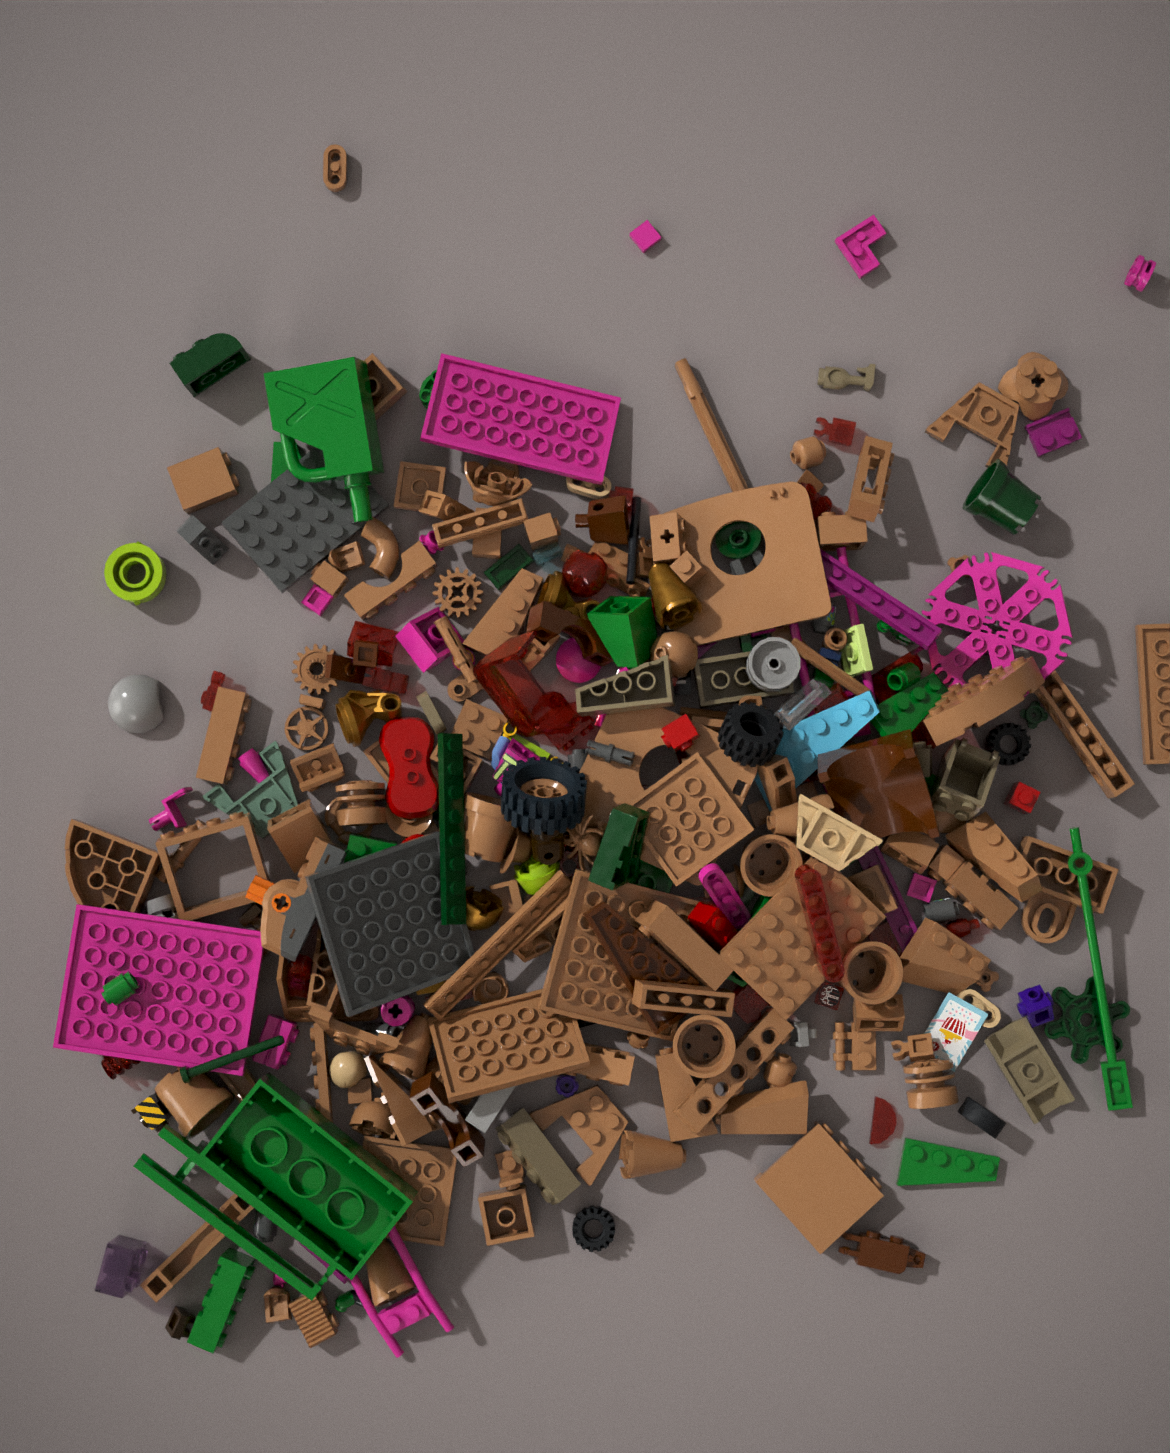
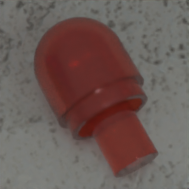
M959 918L956 921L949 922L946 929L957 937L962 938L971 934V930L980 928L978 919L967 921L966 918Z

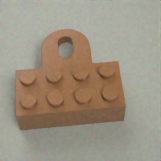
M1024 836L1018 851L1038 874L1042 891L1026 900L1021 914V924L1025 933L1034 941L1053 943L1063 938L1067 933L1076 907L1082 908L1077 875L1070 871L1067 864L1068 858L1073 852L1030 836ZM1083 859L1075 861V865L1078 867L1084 864ZM1092 860L1093 867L1087 874L1092 909L1095 914H1103L1119 869ZM1045 908H1049L1053 912V918L1049 930L1041 933L1037 928V924L1042 911Z

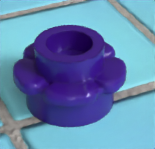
M560 1075L556 1080L557 1085L555 1088L557 1093L562 1094L564 1097L573 1096L579 1087L575 1076Z

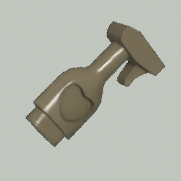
M869 364L865 368H857L856 371L865 374V377L849 375L845 369L839 367L825 366V368H819L817 385L836 390L843 389L848 385L863 386L866 392H869L874 384L876 364Z

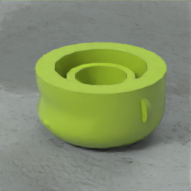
M138 541L122 545L114 550L108 557L104 569L105 581L109 589L122 600L134 603L136 606L158 596L165 585L167 576L162 558L151 548ZM135 564H143L146 569L143 581L137 584L129 583L127 574L130 568Z

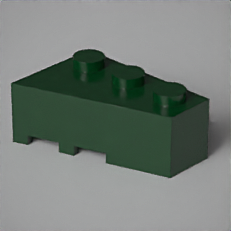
M626 803L613 808L609 815V821L588 881L613 891L636 879L650 812Z

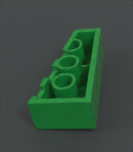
M230 1247L219 1257L217 1263L219 1266L213 1273L210 1281L213 1286L208 1289L201 1305L203 1310H200L196 1317L187 1343L210 1353H214L218 1347H223L228 1334L224 1333L227 1325L231 1326L237 1315L234 1308L237 1302L241 1303L247 1289L243 1287L246 1279L251 1280L256 1269L253 1266L255 1258Z

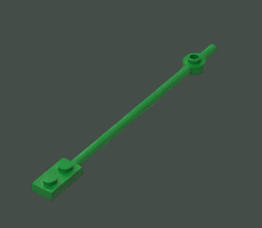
M1079 827L1069 829L1073 853L1069 856L1067 864L1070 871L1077 875L1107 1055V1061L1100 1062L1108 1111L1133 1108L1125 1059L1117 1060L1087 874L1091 871L1093 862L1089 854L1083 851ZM1083 859L1084 864L1078 867L1075 865V861Z

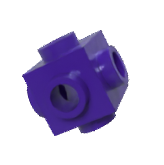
M1040 984L1018 993V1011L1022 1017L1026 1016L1032 1028L1054 1020L1052 997L1049 992L1045 993Z

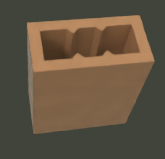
M219 447L167 467L182 508L187 514L239 494L237 489L240 486L239 480L235 473L231 474L229 466L232 465L227 452L223 453Z

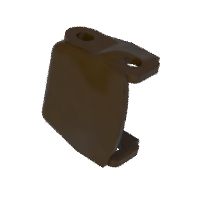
M530 830L533 858L536 862L551 865L558 860H562L564 856L563 833L560 834L556 830L554 835H547V831H541V835L534 834V830Z

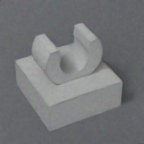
M789 1022L794 1027L790 1032L792 1035L790 1046L806 1047L809 1046V1038H818L817 1028H808L807 1022Z

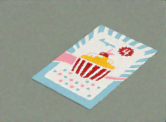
M948 992L924 1033H931L935 1058L952 1060L954 1067L950 1070L955 1072L987 1018L988 1013Z

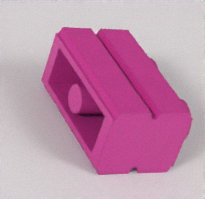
M269 1014L258 1043L279 1035L284 1037L285 1042L280 1046L253 1055L252 1060L277 1070L282 1065L286 1066L291 1052H288L290 1043H295L299 1034V1030L296 1029L298 1023L275 1014Z

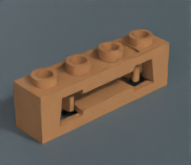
M869 436L865 437L859 454L847 515L874 522L877 513L882 514L885 500L881 499L886 496L888 484H885V482L888 483L892 470L888 466L891 467L895 453H891L893 443ZM876 466H878L872 489L864 488L868 469L875 471Z

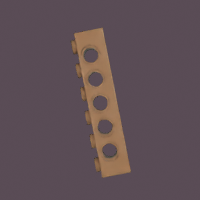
M1054 671L1045 679V682L1034 694L1107 798L1117 797L1135 783L1060 676Z
M768 1008L736 1042L735 1055L729 1067L715 1077L703 1078L677 1106L673 1113L692 1132L706 1131L712 1124L711 1119L716 1113L718 1115L721 1114L728 1106L726 1102L732 1096L736 1097L742 1092L745 1081L748 1078L750 1080L753 1079L760 1071L758 1067L764 1061L768 1062L776 1054L774 1050L779 1044L784 1045L791 1038L790 1032L794 1027L774 1008ZM766 1030L771 1034V1040L768 1044L763 1040V1033ZM749 1048H753L756 1054L752 1061L747 1057ZM734 1065H737L740 1070L737 1078H734L731 1074V1068ZM718 1082L722 1083L724 1091L720 1096L715 1092V1086ZM702 1100H705L708 1104V1109L705 1113H701L699 1110V1103Z

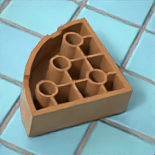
M1023 656L1016 658L1010 662L1011 665L1005 668L1002 665L991 669L988 675L982 677L981 674L971 677L968 680L969 682L964 685L956 683L947 688L948 692L941 695L942 699L935 703L936 706L928 711L929 714L923 720L935 745L938 746L965 734V731L970 729L974 723L981 726L1023 701L1027 691L1030 694L1034 693L1045 680L1033 656L1026 659Z
M71 819L65 839V872L70 890L76 902L81 905L141 913L144 906L143 903L147 899L161 864L158 851L86 822Z

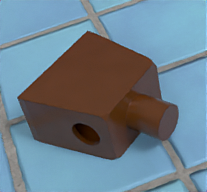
M626 496L591 500L587 514L575 515L576 528H589L592 541L628 544L630 526Z

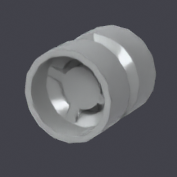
M171 894L143 903L146 913L149 915L179 919Z

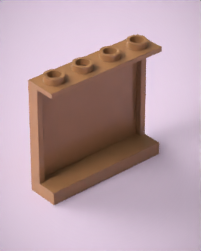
M815 1121V1126L807 1134L799 1139L763 1174L760 1172L754 1180L821 1255L884 1195L879 1191L882 1188L880 1183L873 1176L869 1179L863 1173L866 1168L857 1158L852 1161L847 1155L850 1150L840 1140L836 1143L831 1136L834 1132L825 1122L820 1125Z

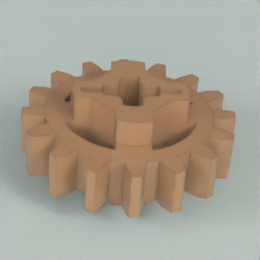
M456 567L455 573H451L448 569V576L444 577L440 574L441 583H434L438 591H434L433 596L439 597L434 602L436 605L442 604L440 611L443 613L448 610V617L450 618L453 613H456L458 619L461 618V613H465L469 617V610L472 609L476 612L475 604H482V600L478 596L484 595V592L477 589L482 584L480 581L474 582L477 577L475 574L468 576V569H465L463 573H460L458 567ZM457 578L463 579L461 582L452 581ZM471 586L473 587L474 591L472 600L468 596V591L471 589ZM444 587L448 590V596L445 600L443 599ZM455 589H457L458 591H460V590L462 589L461 592H462L463 596H462V597L456 596V597L454 598L455 594H454L453 591H454ZM455 604H463L465 606L462 608H453Z

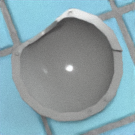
M131 675L121 679L113 686L108 698V708L112 720L121 729L130 733H145L155 729L164 720L158 680L147 675Z

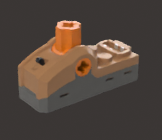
M316 836L306 856L309 862L302 864L297 877L301 878L300 881L285 879L273 883L255 875L245 898L263 906L260 930L263 948L294 962L298 959L317 919L305 876L342 864L349 849ZM283 896L286 897L285 901L287 904L285 906L281 905L282 900L280 898Z

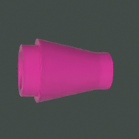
M253 748L237 758L240 761L239 765L256 779L258 783L270 776L259 752H256Z

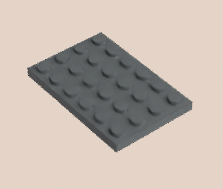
M316 447L299 460L308 469L325 467L323 450ZM287 469L221 523L283 594L318 563L326 559L332 549L336 550L363 529L367 521L354 522L349 490L344 489V480H328L317 483L304 482L295 478ZM371 485L368 486L372 517L376 518L389 507V504Z

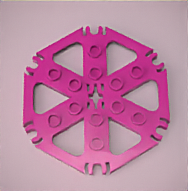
M986 552L984 553L985 561L983 563H978L977 557L974 555L971 559L974 566H971L970 558H967L928 594L929 596L936 597L937 600L935 601L930 598L925 600V602L931 603L933 609L929 612L922 610L923 615L931 616V619L927 620L935 625L945 624L972 632L946 656L938 652L936 641L928 649L932 670L941 664V667L936 669L935 674L939 675L942 671L947 672L948 676L943 681L944 684L950 683L953 678L954 681L948 687L956 683L966 684L967 682L964 681L963 674L987 652H989L992 669L1000 665L1003 668L1011 665L1010 662L1016 659L1013 645L1046 656L1047 663L1040 669L1044 680L1066 661L1060 660L1056 656L1068 657V654L1062 652L1060 648L1063 644L1072 645L1070 640L1063 639V636L1073 638L1061 584L1052 590L1059 581L1054 579L1051 583H1047L1045 578L1050 573L1048 570L1043 571L1038 576L1045 567L991 552L993 561L990 562V555ZM1001 566H1007L1026 572L1029 576L1027 583L1003 603L997 569ZM970 575L973 579L979 610L948 601L945 596L946 591L962 576ZM1049 598L1054 601L1059 622L1056 630L1048 631L1021 623L1045 599ZM996 621H1000L999 626L1007 629L1008 632L1001 630L993 634V629L984 624L991 625L995 624Z

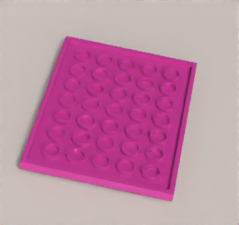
M76 904L53 1048L191 1068L249 1047L264 948L261 944V931ZM131 972L140 987L136 989V993L116 1006L113 1003L109 1005L101 994L104 992L103 986L121 973ZM247 1058L211 1071L243 1076Z

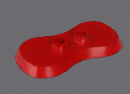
M400 717L390 720L382 727L379 736L380 748L389 766V781L386 789L388 807L396 816L401 818L415 819L428 816L439 806V785L432 773L430 764L434 745L433 731L427 722L417 717Z

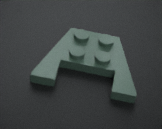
M274 741L259 753L273 773L236 802H234L221 784L216 785L202 796L228 815L242 811L243 814L250 812L255 832L263 839L270 834L267 829L268 820L299 805L277 741Z

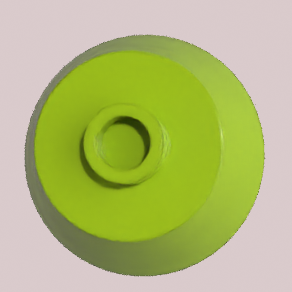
M532 854L520 866L514 865V877L527 894L534 895L559 871L560 863L557 861L554 864L545 865L541 862H536Z

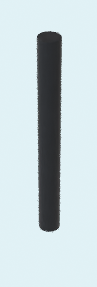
M640 497L632 498L626 583L629 585H634L636 582L641 511Z

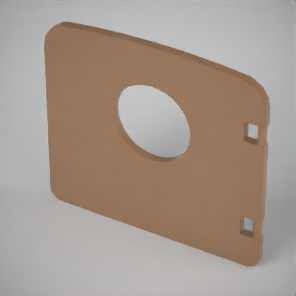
M784 482L748 488L704 499L666 512H677L682 519H685L686 532L683 533L684 541L688 545V552L708 572L690 588L703 606L701 613L699 614L697 611L693 615V621L674 629V631L688 634L696 646L826 617L831 613L832 604L811 501L806 488L801 484ZM733 522L753 524L762 532L766 544L765 554L760 564L751 572L743 575H731L723 572L716 566L712 558L711 548L716 534L724 526Z
M665 708L610 713L606 715L594 741L608 746L609 744H614L616 748L635 752V757L629 758L624 756L626 759L633 760L632 766L629 767L618 762L611 761L609 763L605 762L603 758L587 755L580 770V773H584L585 780H587L585 813L582 818L587 819L590 814H594L590 822L602 821L608 824L609 815L613 808L629 803L645 791L640 780L642 761L651 750L666 745L661 738L664 735L661 728L682 715ZM691 720L700 737L692 741L694 745L685 751L690 756L697 752L700 754L733 801L741 809L757 775L758 765L750 767L747 764L746 766L740 765V762L737 761L736 763L733 762L730 756L727 757L724 754L725 750L720 749V742H718L717 738L719 734ZM738 780L746 783L740 796L732 793ZM643 842L640 859L664 870ZM699 872L686 880L693 885H702L698 877Z

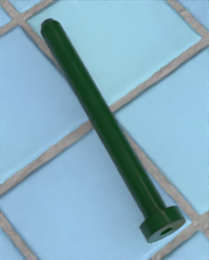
M280 1035L189 1069L187 1066L181 1067L180 1074L182 1080L187 1084L192 1082V1077L280 1046L285 1042L284 1037Z

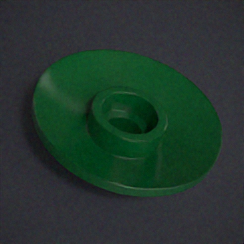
M733 522L724 526L716 534V545L720 553L725 557L742 559L750 556L757 550L761 543L762 534L751 523ZM740 539L744 540L741 543H737V541Z

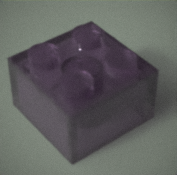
M118 1235L108 1242L94 1291L124 1298L133 1291L134 1287L137 1288L141 1279V1273H138L141 1264H144L148 1250L145 1249L147 1242L123 1235Z

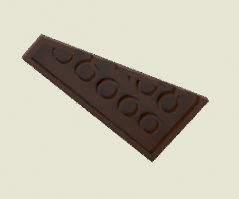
M604 901L583 914L632 998L635 979L702 986ZM639 1008L655 1035L689 1014Z

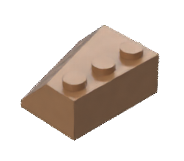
M925 918L900 956L903 966L902 982L958 995L979 980L991 959L937 922Z

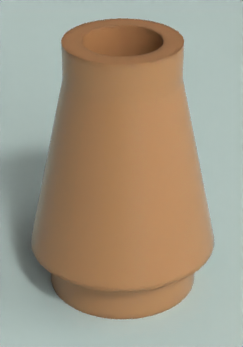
M831 628L825 634L822 647L831 650H841L847 644V635L840 628Z

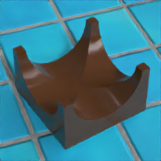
M911 729L818 754V777L820 783H824L827 793L831 797L834 813L879 838L910 831L925 833L929 835L930 839L940 836L937 814Z

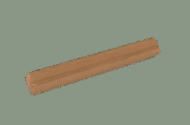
M797 638L791 641V644L796 647L801 658L856 696L870 690Z

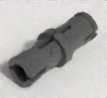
M590 739L588 740L586 746L596 748V750L586 748V755L603 758L605 762L609 763L614 761L629 767L632 766L633 760L626 759L624 756L634 758L635 752L616 748L614 744H609L608 746Z

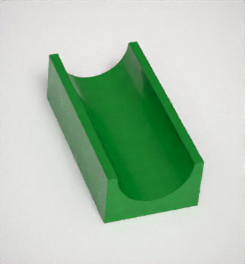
M270 1072L257 1081L198 1156L351 1280L409 1208L418 1193L405 1180Z

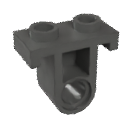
M193 514L177 529V532L212 565L229 549Z

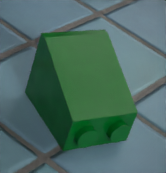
M609 596L587 613L588 619L617 667H627L630 670L650 659V649L657 638L651 597Z

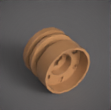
M361 780L335 786L336 792L347 793V796L336 798L337 802L347 803V808L337 811L338 826L387 824L386 808L376 806L375 804L376 801L386 799V795H375V791L385 790V783Z
M934 1058L915 1061L912 1064L903 1066V1073L915 1074L904 1078L905 1083L916 1084L917 1087L906 1091L909 1108H937L959 1102L957 1086L945 1084L946 1080L955 1077L954 1072H943V1070L954 1067L952 1060Z

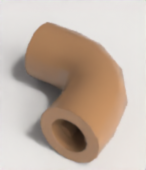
M373 517V520L367 521L361 533L363 538L372 542L376 547V556L369 568L378 575L389 579L399 559V543L393 531L383 522Z

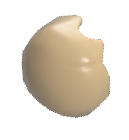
M355 1051L341 1052L331 1060L328 1074L333 1084L339 1088H351L356 1086L358 1081L366 1076L367 1067L361 1054Z

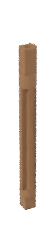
M684 358L677 361L674 365L732 492L748 489L687 359Z

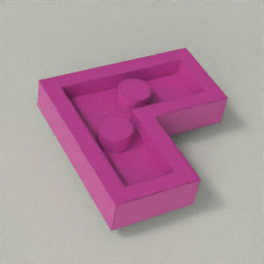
M872 215L835 239L836 245L859 279L880 265L869 246L886 235L885 230L875 215Z

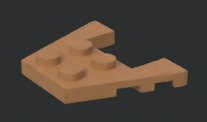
M979 382L935 422L928 426L925 433L943 442L955 422L996 445L985 467L988 468L996 459H1000L1007 465L1019 404Z
M313 1005L308 1013L329 1037L334 1039V1043L343 1047H347V1045L353 1046L358 1053L369 1056V1053L377 1055L397 1049L400 1042L399 1038L381 1031L377 1036L335 1020L331 1012Z
M598 1085L529 1114L542 1131L548 1128L560 1116H563L592 1150L593 1154L575 1169L588 1186L594 1182L629 1122Z

